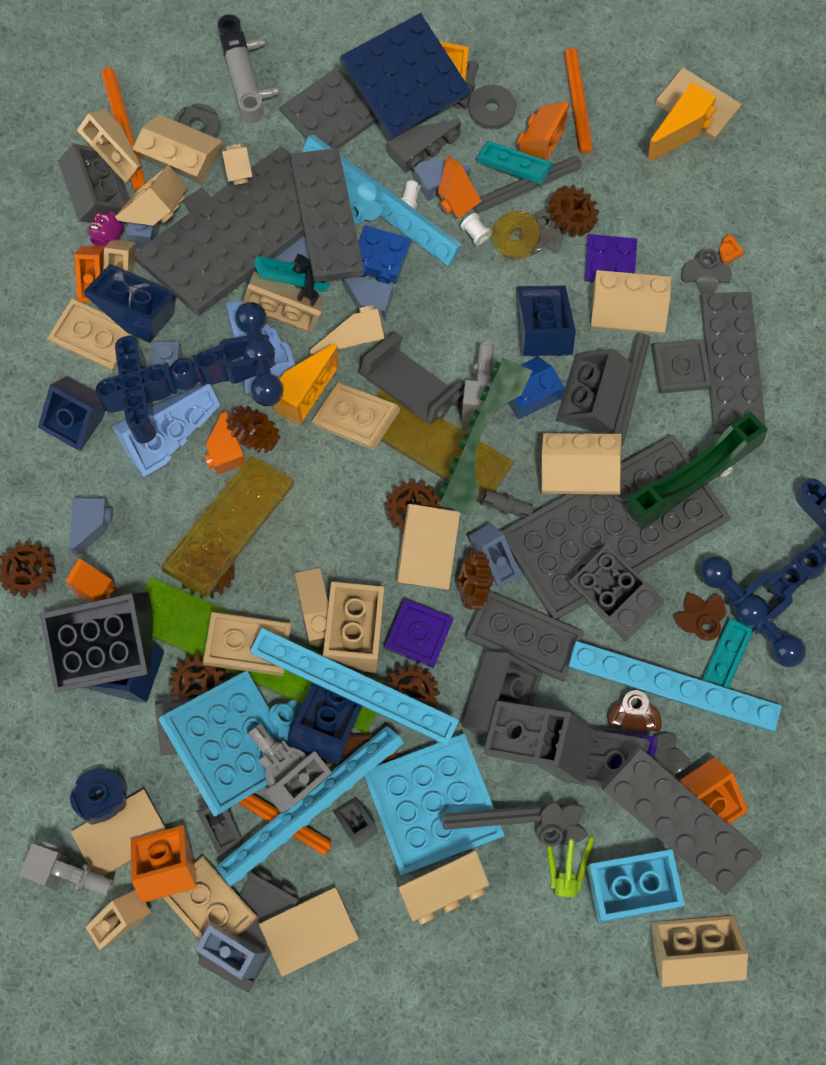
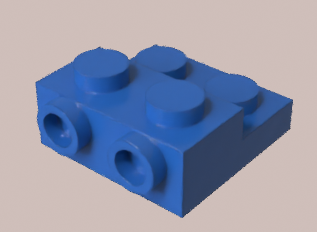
M365 225L361 238L358 241L364 269V276L360 277L371 276L379 282L397 284L411 245V238Z

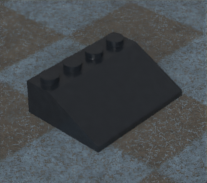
M149 592L131 593L40 614L54 693L150 674L153 613Z

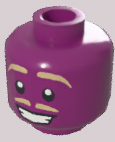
M107 211V213L100 212L93 218L87 231L91 243L95 246H106L110 241L121 238L124 226L115 218L116 213Z

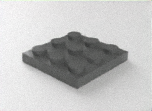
M335 68L280 106V112L306 140L308 136L315 135L332 149H340L378 121L365 99Z

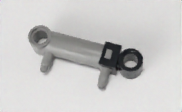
M226 14L218 20V32L240 115L247 123H257L264 116L262 99L279 95L277 87L263 90L258 89L248 51L265 46V40L262 38L246 41L239 18L232 14Z

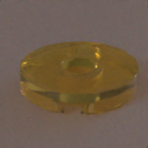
M520 210L511 211L503 215L495 223L492 231V241L497 251L512 260L523 259L531 255L541 240V229L536 219L531 214ZM514 231H523V235L519 240H511V235Z

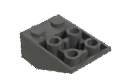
M607 544L569 581L597 614L625 642L664 602V599Z

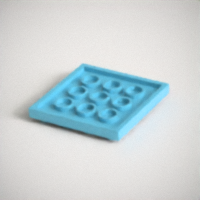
M247 671L158 719L214 817L268 785L264 776V767L258 761L263 757L261 755L262 751L247 734L262 723V726L276 742L280 743L277 729L271 725L268 718L269 708Z
M465 733L451 738L448 746L442 743L434 744L378 765L371 773L364 776L401 877L505 836L501 825L445 830L442 827L441 819L445 813L494 809Z

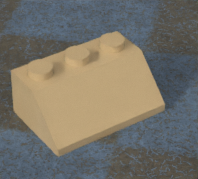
M159 114L142 127L134 144L133 151L139 158L162 168L169 165L176 174L204 185L224 142Z
M167 165L134 192L115 218L118 221L152 226L160 220L164 223L180 206L179 203L184 200L185 196L183 194L188 187L174 170Z
M597 270L593 283L590 327L665 334L670 303L671 277Z
M253 272L242 305L246 302H255L264 308L267 317L312 333L320 316L324 298L319 297L316 304L311 306V301L306 297H303L302 301L298 300L297 296L300 289L296 288L295 285L262 279L257 272Z
M543 433L542 493L620 495L622 466L621 434Z
M331 582L323 657L353 671L376 673L384 587Z
M474 851L398 887V890L412 923L418 921L420 925H423L435 919L434 913L444 909L445 913L457 909L461 906L459 901L467 897L471 901L486 894L484 889L489 887V883L478 854Z
M734 915L651 922L656 967L662 987L747 980L748 952Z

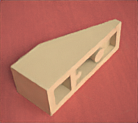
M106 109L88 113L77 131L125 183H128L141 165L122 126Z
M245 143L221 147L228 181H233L234 185L247 183L248 178L252 177Z
M374 305L359 308L360 313L350 316L310 350L311 355L320 352L332 344L337 345L338 350L385 340L387 334L381 309H374Z
M316 568L295 573L311 648L324 645L329 606L321 569Z

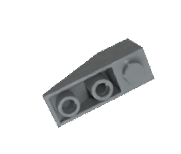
M456 119L413 127L387 142V154L405 173L411 169L414 170V167L429 156H436L448 142L454 143L461 134V121Z

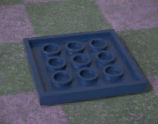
M421 13L346 52L339 59L391 140L466 99L472 93Z

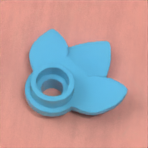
M347 181L346 186L354 224L363 223L365 220L374 221L378 219L384 211V205L376 201L378 189L375 182L366 181L357 187L352 181Z
M292 700L287 704H276L269 710V721L277 729L280 742L285 740L288 744L292 726L304 702Z

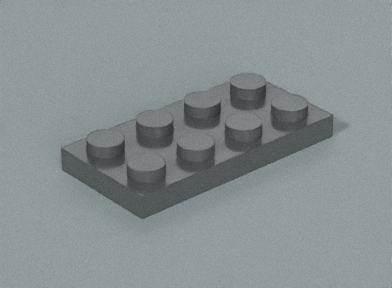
M490 591L487 602H484V607L480 608L475 616L466 640L493 652L510 653L541 673L564 682L569 671L567 667L574 643L576 641L581 642L585 632Z

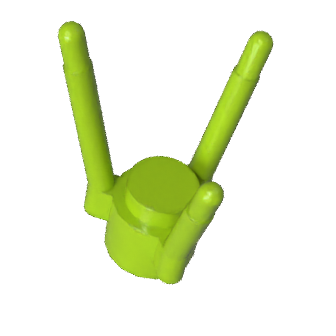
M590 836L577 878L575 874H572L574 839H569L566 873H559V878H557L552 846H547L551 888L555 889V896L577 898V891H581L583 876L592 850L593 836Z

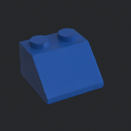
M539 356L521 364V366L532 370V373L522 395L508 402L518 420L562 399L565 387L554 368Z

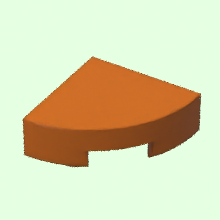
M731 233L724 238L719 249V257L721 262L728 264L743 256L744 251Z

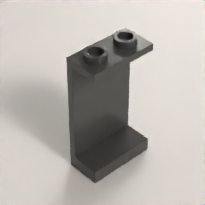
M395 331L364 356L360 374L428 425H431L437 419L442 420L451 406H457L462 401L465 382L461 380L453 388H450L399 350L403 336Z
M260 871L256 875L249 872L247 875L249 880L239 895L243 902L258 917L240 936L267 952L254 978L241 980L204 955L200 957L197 963L248 993L271 954L259 924L297 906L300 902L295 898L297 892L285 885H282L280 889L271 884L273 879Z

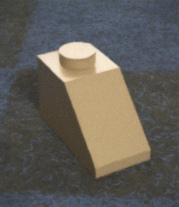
M110 241L104 247V269L109 264L133 273L136 262L133 256L136 252V242Z
M134 890L111 901L85 928L100 951L138 926L151 914V911L146 902H141L137 891Z

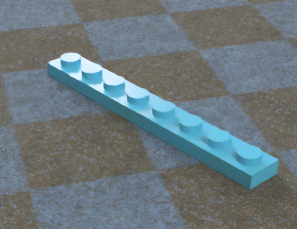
M315 135L308 136L302 152L332 148ZM340 154L346 183L350 180L359 187L366 181L375 182L378 189L376 201L384 205V211L381 215L383 219L445 265L450 266L454 262L462 246L459 241Z
M261 628L250 650V653L446 746H448L459 723V720L263 628Z
M578 641L574 643L567 667L770 732H775L782 707L772 702Z
M386 726L331 771L332 773L295 806L280 813L218 864L215 868L230 887L237 881L242 880L258 863L265 861L269 854L280 845L288 842L293 834L302 827L307 826L322 810L330 807L339 796L352 789L357 781L366 774L371 773L386 757L394 754L397 748L404 743L400 736Z

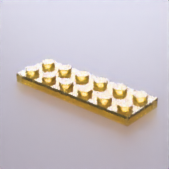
M380 390L376 397L395 403L401 409L380 441L447 482H450L453 475L448 472L454 457L460 459L463 450L459 446L464 434H470L445 419H437L433 424L428 425L383 390ZM479 441L475 461L476 478L480 489L477 497L478 501H480V496L484 489L492 492L497 490L514 464L513 460Z
M250 456L162 564V572L207 597L292 489L294 480L255 457Z

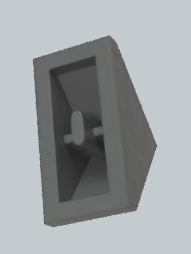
M357 797L333 811L354 848L378 834L376 825Z
M208 805L196 810L217 854L243 843L229 809L215 817Z

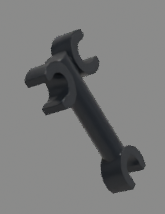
M297 254L293 261L295 264L293 271L299 274L305 273L304 287L301 288L297 298L299 301H302L303 297H306L311 301L310 305L314 306L319 298V294L314 290L315 282L313 280L311 264L305 256Z

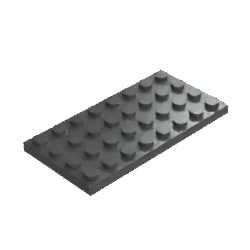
M282 146L277 148L251 167L252 177L248 178L247 183L234 185L232 181L133 254L135 261L200 316L250 278L253 272H257L254 265L257 256L275 259L305 236L291 165V153Z
M675 435L666 438L622 463L620 495L567 494L501 531L506 538L514 560L551 618L558 620L587 603L569 581L606 544L638 574L731 519L708 484L644 530L627 512V503L630 496L647 484L674 473L692 461Z

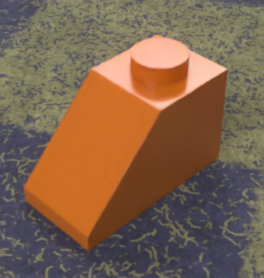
M451 156L448 157L442 173L438 194L442 199L440 205L445 213H451L459 219L482 201L461 163Z
M81 245L75 252L77 301L93 303L84 295V290L104 270L105 246Z
M226 412L221 413L206 443L208 453L204 455L209 469L215 468L217 475L246 464L237 438L232 437L233 431L227 429L228 423H226L228 415Z
M79 558L65 581L76 596L90 603L113 598L116 594V586L112 579Z

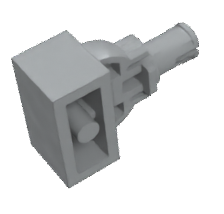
M480 343L478 363L474 365L473 374H477L478 377L477 381H465L461 423H470L475 409L481 410L484 401L480 400L482 392L486 385L489 387L492 385L490 383V374L494 367L493 343ZM497 411V413L492 417V419H493V418H498V411ZM492 419L488 422L487 425L492 426Z
M262 723L247 734L262 751L261 755L263 757L258 761L264 767L265 780L269 786L264 792L281 813L295 806L332 773L315 751L306 756L302 751L289 747L285 740L280 743L276 742L262 726Z
M42 841L41 846L32 843L19 873L20 877L53 890H57L61 879L75 883L74 889L83 891L86 888L105 896L110 895L114 880L92 872L91 866L86 864L82 869L68 865L69 858L63 856L64 850L44 841Z

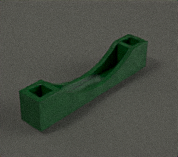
M505 358L502 359L501 363L495 362L490 376L495 378L491 387L486 385L482 392L480 400L484 401L480 411L475 409L469 423L473 425V429L470 435L464 434L459 446L463 452L460 459L454 457L448 472L453 475L450 482H444L438 494V496L442 497L440 504L468 516L470 515L480 492L476 478L475 461L481 435L488 422L498 410L511 400L522 395L532 370Z
M751 411L731 424L720 437L688 464L658 481L647 484L630 496L627 503V512L644 530L764 443L768 429Z

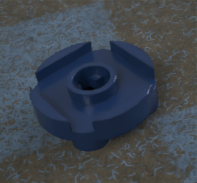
M95 768L82 774L75 782L77 786L74 792L71 791L70 803L73 810L90 825L113 818L127 804L125 799L127 792L124 782L116 772L105 771L104 768ZM100 790L101 793H104L101 799L92 800L96 797L95 792Z

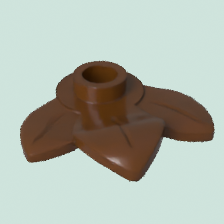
M688 593L684 601L685 612L675 615L678 626L685 632L695 633L704 641L714 640L720 634V621L726 614L723 599L717 594L706 603L697 595ZM709 624L712 631L705 632L702 626Z
M636 689L628 691L623 696L622 702L614 705L608 715V725L613 727L622 726L623 732L644 735L646 729L659 732L662 727L659 710L649 704V699L644 692ZM635 698L640 700L638 708H633L631 705L632 700Z

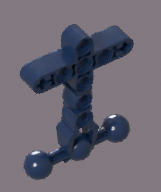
M255 302L244 303L236 311L235 322L241 331L247 333V336L224 339L220 342L219 346L200 352L198 355H192L193 360L180 358L173 362L170 367L168 362L164 363L165 365L157 364L146 367L144 356L136 338L133 336L121 337L115 343L119 375L100 381L95 388L105 411L114 413L124 410L126 423L135 441L143 444L150 442L156 436L152 402L167 398L173 393L177 394V389L183 391L191 390L199 382L201 386L227 381L237 384L256 376L257 378L251 385L253 399L262 406L275 405L283 397L284 385L277 376L272 375L270 369L275 365V348L269 341V336L262 334V329L267 321V313L260 304ZM242 356L244 358V360L233 361Z
M808 479L803 483L796 493V501L825 533L810 547L798 550L789 565L773 575L764 573L747 587L745 591L732 578V566L729 560L723 556L714 555L706 558L701 563L699 570L704 584L711 588H721L731 599L729 606L736 607L735 612L738 621L746 627H754L755 634L762 633L773 645V658L776 663L783 667H796L801 664L805 659L806 646L802 639L796 635L784 634L773 621L792 604V594L800 585L805 584L807 580L821 576L826 566V549L823 547V544L826 543V514L823 510L826 509V486L817 479ZM804 559L812 561L814 567H808ZM785 575H791L795 579V583L788 582ZM761 587L771 589L772 594L779 597L778 602L780 605L770 613L765 599L759 595H752Z

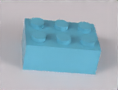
M673 849L592 863L586 867L598 923L670 911L685 906Z

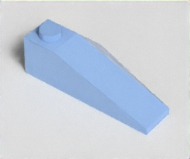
M243 300L225 303L232 338L247 336V333L241 331L235 322L236 311L242 305ZM266 323L262 329V334L269 336V341L275 348V365L270 369L272 375L280 379L285 371L295 366L289 345L285 341L282 342L277 336V331L274 327L271 328ZM242 356L240 358H237V360H244V358ZM256 376L242 381L245 393H251V385L257 378Z
M205 384V386H198L152 406L156 436L148 443L142 444L135 441L126 420L121 421L112 428L123 449L141 475L145 477L167 464L172 458L170 455L180 445L183 446L188 441V436L197 427H201L220 406V403L211 385Z

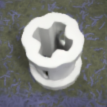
M477 213L469 215L460 226L463 231H467L473 238L475 246H479L492 235L491 229L486 228L481 223Z

